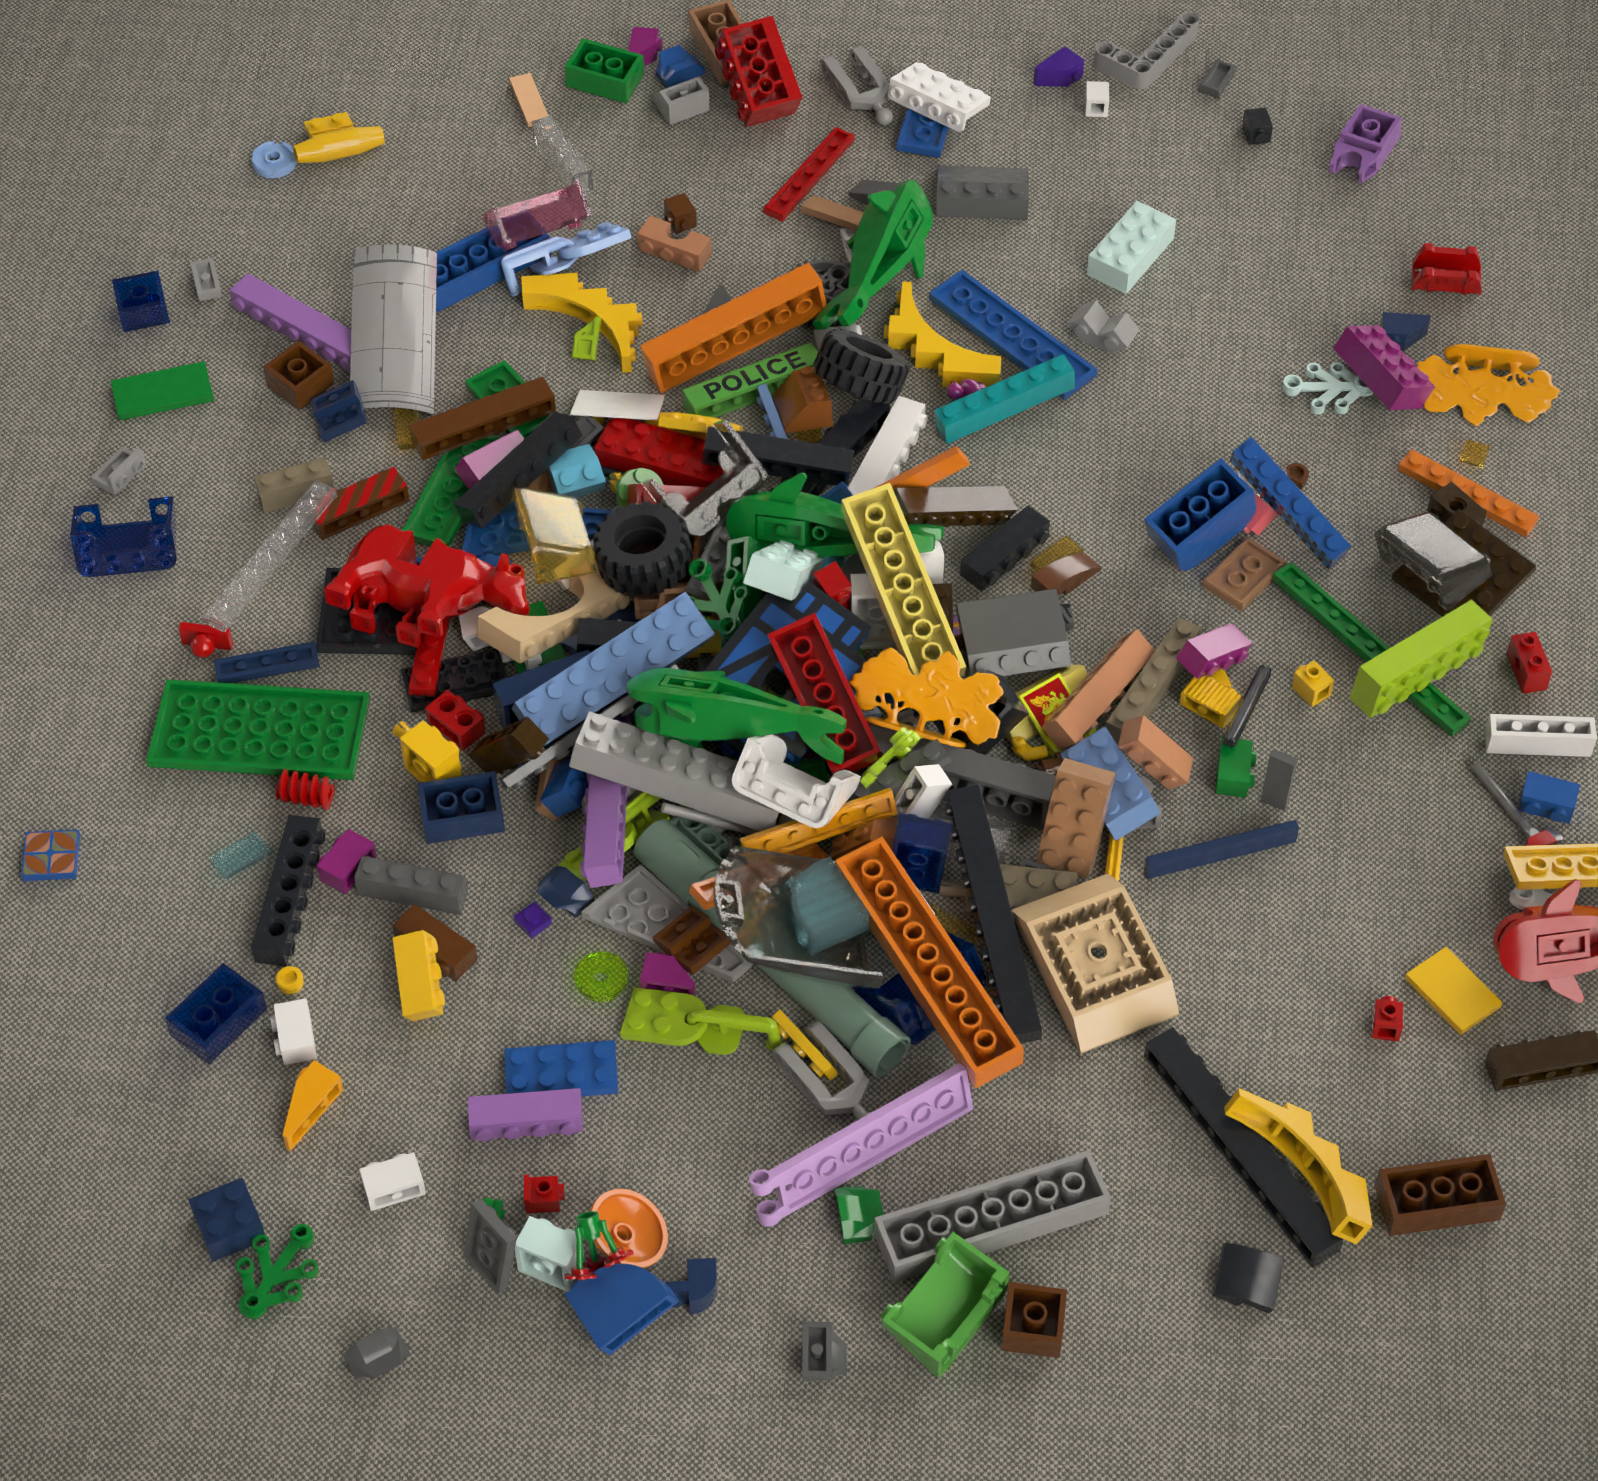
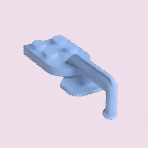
M604 222L597 225V229L592 231L582 230L578 232L576 237L570 239L552 237L503 256L501 266L510 295L516 296L522 291V287H519L513 268L542 257V261L530 266L531 271L541 275L556 273L570 267L578 257L631 239L630 230L620 227V225ZM558 250V254H559L558 257H557V256H553V257H550V256H549V253Z

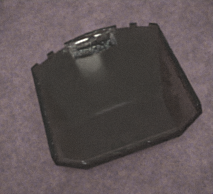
M738 846L730 850L726 859H723L716 875L714 904L724 933L747 962L814 982L862 989L880 988L883 973L869 971L860 912L836 877L835 861Z

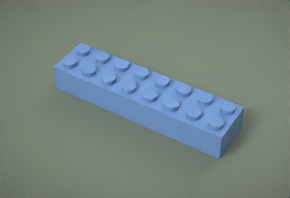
M684 592L516 701L512 710L519 720L528 716L549 738L543 746L546 748L585 722L589 711L597 714L626 695L627 682L633 677L651 669L666 668L677 663L709 642L715 633L688 594Z

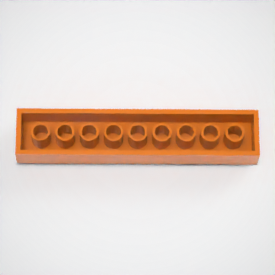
M880 837L835 860L837 879L958 1064L961 1063L966 1068L968 1079L973 1087L976 1089L1023 1064V1046L884 838Z

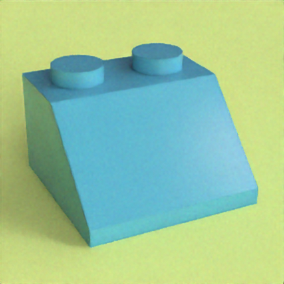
M590 444L568 449L546 469L557 503L604 490L606 483L599 459Z

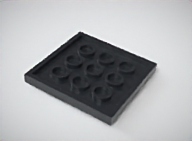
M341 568L326 569L324 588L337 577ZM323 591L316 641L317 653L416 655V647L397 641L396 625L402 621V617L407 614L406 612L398 611L388 603H379L374 610L376 629L373 634H369L352 628L350 611L355 607L353 597L351 598L350 608L346 610L327 604L325 592Z

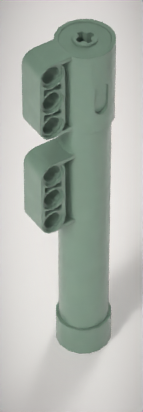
M676 817L670 821L668 819L656 821L641 834L634 847V856L689 907L692 905L708 915L714 926L730 935L731 941L817 1021L821 1022L833 1036L851 1051L853 1058L875 1078L888 1074L900 1063L910 1047L911 1039L887 1017H882L803 946L808 938L812 917L783 889L776 885L704 910L689 893L691 884L733 871L728 840L709 824Z

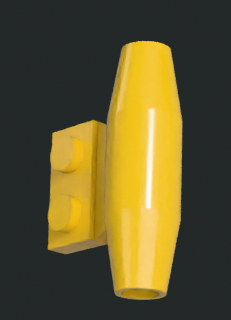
M347 112L336 113L331 116L304 121V129L310 139L294 145L293 154L297 164L328 162L359 155L385 144V138L380 126L354 127Z
M660 412L657 420H645L647 424L706 440L708 426L743 431L742 426L722 419L681 412Z

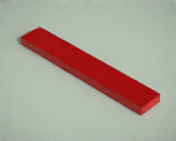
M835 127L763 207V213L783 222L855 141V135Z

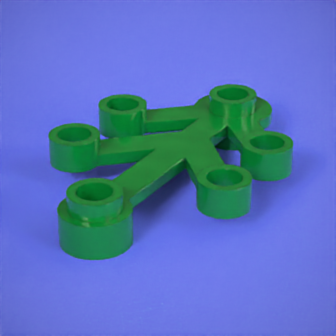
M697 558L691 562L689 573L696 580L702 582L711 601L698 600L693 596L689 597L692 602H695L694 604L699 611L718 614L720 620H709L705 616L703 617L712 630L719 631L722 638L729 640L742 624L739 617L743 605L751 599V592L744 586L736 588L734 591L735 600L729 613L727 605L734 585L738 584L742 578L741 572L734 567L728 568L724 573L725 580L719 594L711 578V565L704 559Z
M298 1224L292 1228L290 1232L291 1241L273 1266L269 1253L271 1248L269 1238L264 1234H259L253 1238L252 1246L258 1254L263 1281L256 1289L252 1277L255 1270L253 1261L248 1257L240 1258L237 1261V1273L242 1278L245 1294L239 1300V1310L243 1316L249 1319H258L265 1314L270 1306L288 1301L294 1303L301 1300L303 1297L302 1287L299 1283L292 1281L303 1278H315L319 1273L317 1262L313 1259H307L302 1262L300 1267L286 1271L285 1269L299 1250L307 1249L314 1243L313 1230L309 1225ZM300 1232H306L302 1237L297 1236ZM259 1242H266L265 1246L257 1247ZM243 1265H250L247 1270L240 1269ZM309 1266L314 1267V1270L311 1272L305 1271ZM291 1282L286 1285L284 1291L269 1294L274 1286ZM291 1290H298L296 1295H289ZM252 1301H258L255 1306L248 1305Z

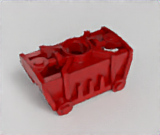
M1424 243L1412 261V290L1421 289L1429 293L1432 290L1459 292L1462 295L1474 293L1481 296V261L1477 248L1475 246H1468L1466 249L1434 247L1432 243Z

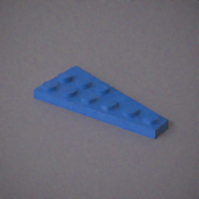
M510 502L482 529L468 524L462 550L479 558L488 553L499 556L502 553L511 554L591 541L597 532V527L601 522H604V518L611 513V510Z

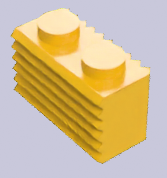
M1205 675L1198 679L1192 678L1182 690L1179 704L1224 729L1225 725L1233 718L1241 702V695L1233 688L1224 687L1218 681L1216 682L1213 677Z

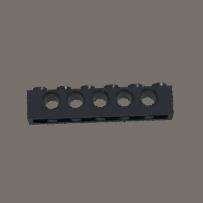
M288 816L251 946L255 963L287 966L289 956L293 957L294 937L301 930L300 915L307 908L308 898L306 893L313 886L314 875L312 872L313 868L317 867L320 859L319 846L325 842L326 831L322 829L320 818Z

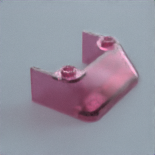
M577 180L566 188L499 209L497 206H493L482 216L497 247H503L504 251L517 247V242L564 227H568L569 230L582 226L581 222L591 217L592 214L581 181Z

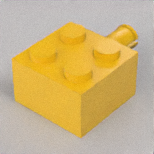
M424 720L412 729L404 721L399 722V725H395L392 733L400 739L404 768L419 782L462 776L458 747L454 742H448L443 738L435 726L431 727Z

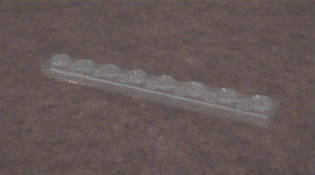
M317 480L314 481L203 614V623L222 632L228 629L337 497L335 488Z

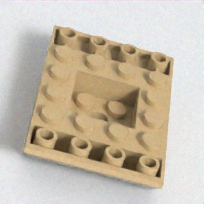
M1102 875L1011 910L1014 921L1080 1054L1179 1015L1172 979L1124 885L1111 875ZM1091 949H1102L1105 952V957L1101 959L1095 958L1091 954Z

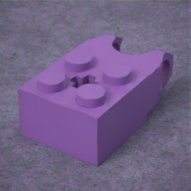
M1360 104L1340 133V138L1335 144L1334 154L1329 164V172L1336 173L1348 166L1356 167L1359 169L1358 182L1361 183L1375 175L1401 137L1402 117Z

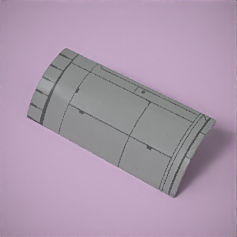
M393 244L372 245L354 249L350 381L354 380L364 409L396 407L434 414L437 253L414 246Z

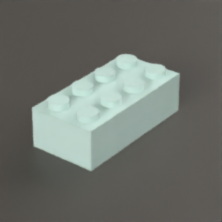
M1136 201L1089 254L1087 275L1127 294L1173 241L1176 219Z
M780 540L779 543L776 542L752 554L743 583L792 601L808 582L813 584L814 573L821 569L824 559L817 557L818 553L803 549L802 552L794 549V544Z

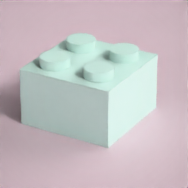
M529 1216L516 1240L515 1255L518 1271L568 1292L577 1280L564 1279V1274L571 1273V1268H576L575 1231L571 1229L563 1230L544 1218L536 1219ZM583 1250V1263H584V1262H585V1258H584V1250Z

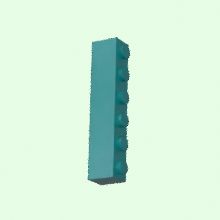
M1064 354L935 409L936 428L945 443H951L1075 389V370Z

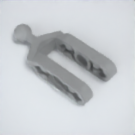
M862 45L851 48L849 55L853 66L871 90L859 94L855 85L832 55L820 59L823 75L845 105H849L851 109L874 110L876 112V121L882 126L891 123L893 119L892 111L882 107V104L888 99L889 85L882 71Z
M815 1021L806 1027L805 1034L808 1040L839 1073L838 1075L848 1085V1087L833 1097L787 1043L784 1042L772 1050V1056L778 1066L811 1104L818 1110L820 1109L824 1115L853 1112L858 1119H861L872 1113L867 1112L861 1106L869 1087V1079L864 1075L858 1063L821 1022Z

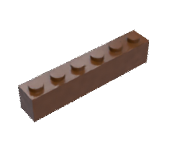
M542 376L409 424L411 441L423 461L556 412L555 395Z

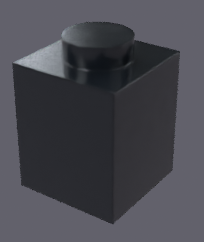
M1266 107L1244 110L1242 129L1249 145L1271 142L1273 124Z

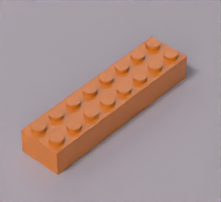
M808 262L697 318L691 319L681 326L647 341L640 346L649 377L660 394L817 317L827 305L822 280Z

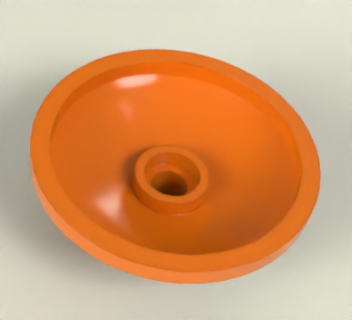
M613 1189L602 1194L593 1203L590 1211H597L600 1220H606L607 1229L617 1249L623 1247L624 1251L631 1249L634 1252L631 1256L616 1264H631L646 1269L654 1265L663 1256L668 1243L667 1227L661 1213L650 1200L632 1190ZM600 1232L601 1236L594 1239V1244L603 1256L609 1259L607 1255L611 1250L602 1232Z

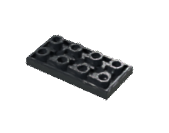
M497 649L442 660L435 697L425 694L422 696H417L416 694L409 695L408 688L413 666L401 669L411 713L425 710L429 704L447 690L455 696L459 695L464 701L494 696L492 683L508 678L505 663H503L500 652Z

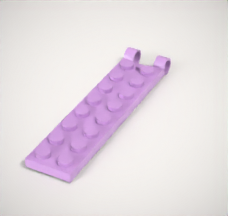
M959 1063L771 1170L761 1169L754 1171L749 1177L752 1193L757 1196H765L770 1194L775 1188L778 1197L777 1201L765 1200L758 1204L756 1211L759 1223L767 1227L776 1225L787 1215L973 1110L966 1068Z

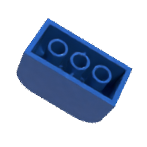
M1220 458L1144 519L1147 534L1182 571L1190 570L1242 531L1251 521L1256 512L1254 490Z

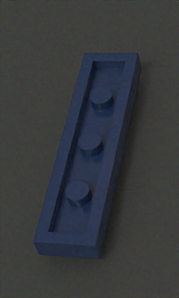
M315 641L214 660L218 683H236L320 667Z

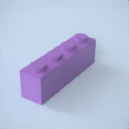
M577 1088L468 1097L471 1140L489 1141L493 1138L517 1139L520 1136L534 1135L536 1137H544L548 1134L562 1133L572 1135L576 1132H583L581 1090Z

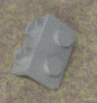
M122 446L91 476L92 484L115 496L121 489L127 486L128 482L137 473L143 470L146 465L143 450L136 448L132 452Z

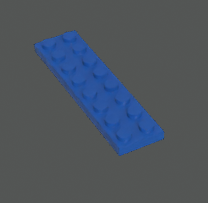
M960 270L929 292L930 301L1024 371L1064 354L1075 370V389L1059 395L1063 400L1097 376L1098 369L964 270Z

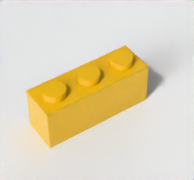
M424 930L392 937L403 1017L411 1021H418L443 1015L442 1006L445 1005V997L439 985V979H441L442 975L440 966L436 963L435 953L438 952L436 939Z

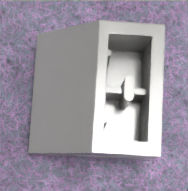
M699 77L650 94L651 100L669 125L710 110L709 90Z

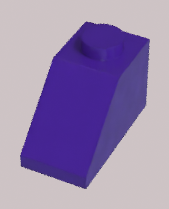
M1063 47L1034 68L1033 84L1035 86L1068 87L1083 76L1084 59L1067 47Z

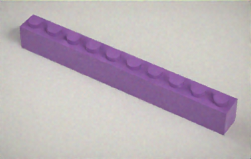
M632 712L624 717H621L619 714L613 719L631 725ZM587 773L589 788L585 790L588 806L584 807L587 824L583 825L585 843H582L584 862L580 863L583 878L588 879L591 888L622 883L628 786Z

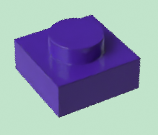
M535 901L513 916L514 923L531 939L552 924L551 917Z

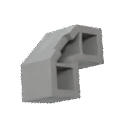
M1097 300L1080 305L1067 323L1082 342L1109 353L1128 348L1140 330L1127 312L1109 317Z

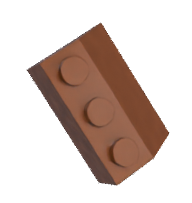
M806 366L799 370H794L772 394V399L785 433L833 426L831 399L823 379L819 377V374H816L814 367Z

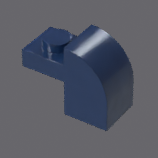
M716 1258L687 1259L688 1281L665 1282L679 1300L671 1308L689 1304L690 1315L704 1311L713 1303L717 1295Z

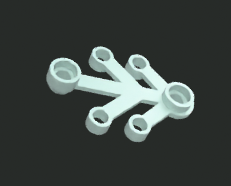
M1338 362L1331 364L1329 373L1321 369L1317 363H1309L1307 365L1306 376L1311 379L1319 378L1323 382H1303L1297 375H1287L1283 380L1282 386L1284 393L1290 397L1296 396L1300 392L1326 391L1319 398L1312 400L1310 410L1314 414H1322L1325 410V405L1342 391L1350 392L1344 398H1339L1335 401L1334 410L1338 414H1346L1349 410V405L1358 397H1367L1373 394L1359 376L1354 375L1345 369L1343 364ZM1342 377L1348 382H1341L1338 378Z

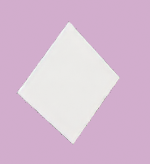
M580 390L570 415L657 420L665 395Z

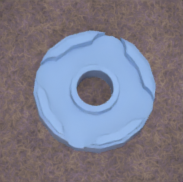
M275 141L261 144L252 153L251 162L253 169L257 174L266 178H280L288 175L297 164L293 154V147L285 142L275 144ZM272 158H279V159L274 160V161H271V160H270V159H272Z

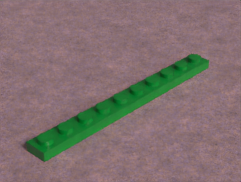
M1292 562L1273 573L1272 580L1365 662L1390 648ZM1428 683L1422 691H1415L1408 697L1413 704L1451 737L1470 724L1471 717L1432 683Z

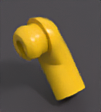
M1017 736L1012 740L1013 752L1024 761L1049 757L1047 745L1032 747L1025 742V738L1022 736Z

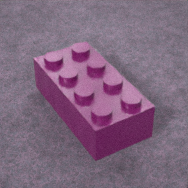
M1378 325L1347 326L1333 347L1337 354L1389 410L1421 409L1435 388L1429 381L1428 375L1421 372L1414 365L1413 359L1406 356L1400 350L1399 344L1392 341L1386 335L1385 329Z

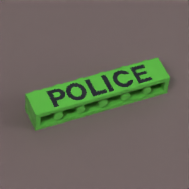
M810 342L682 390L683 407L688 414L716 418L758 402L756 397H759L760 393L757 387L765 383L772 397V394L794 370H799L806 366L814 367L813 364L818 351Z

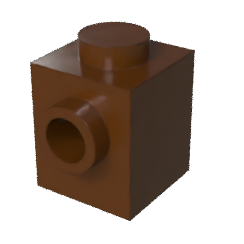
M685 193L664 199V219L671 223V227L676 234L697 227L696 209Z

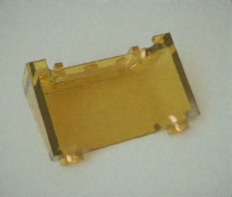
M524 487L514 489L518 524L520 530H524L531 561L534 562V575L537 585L596 573L595 562L597 561L594 548L591 546L582 516H584L582 502H577L575 497Z

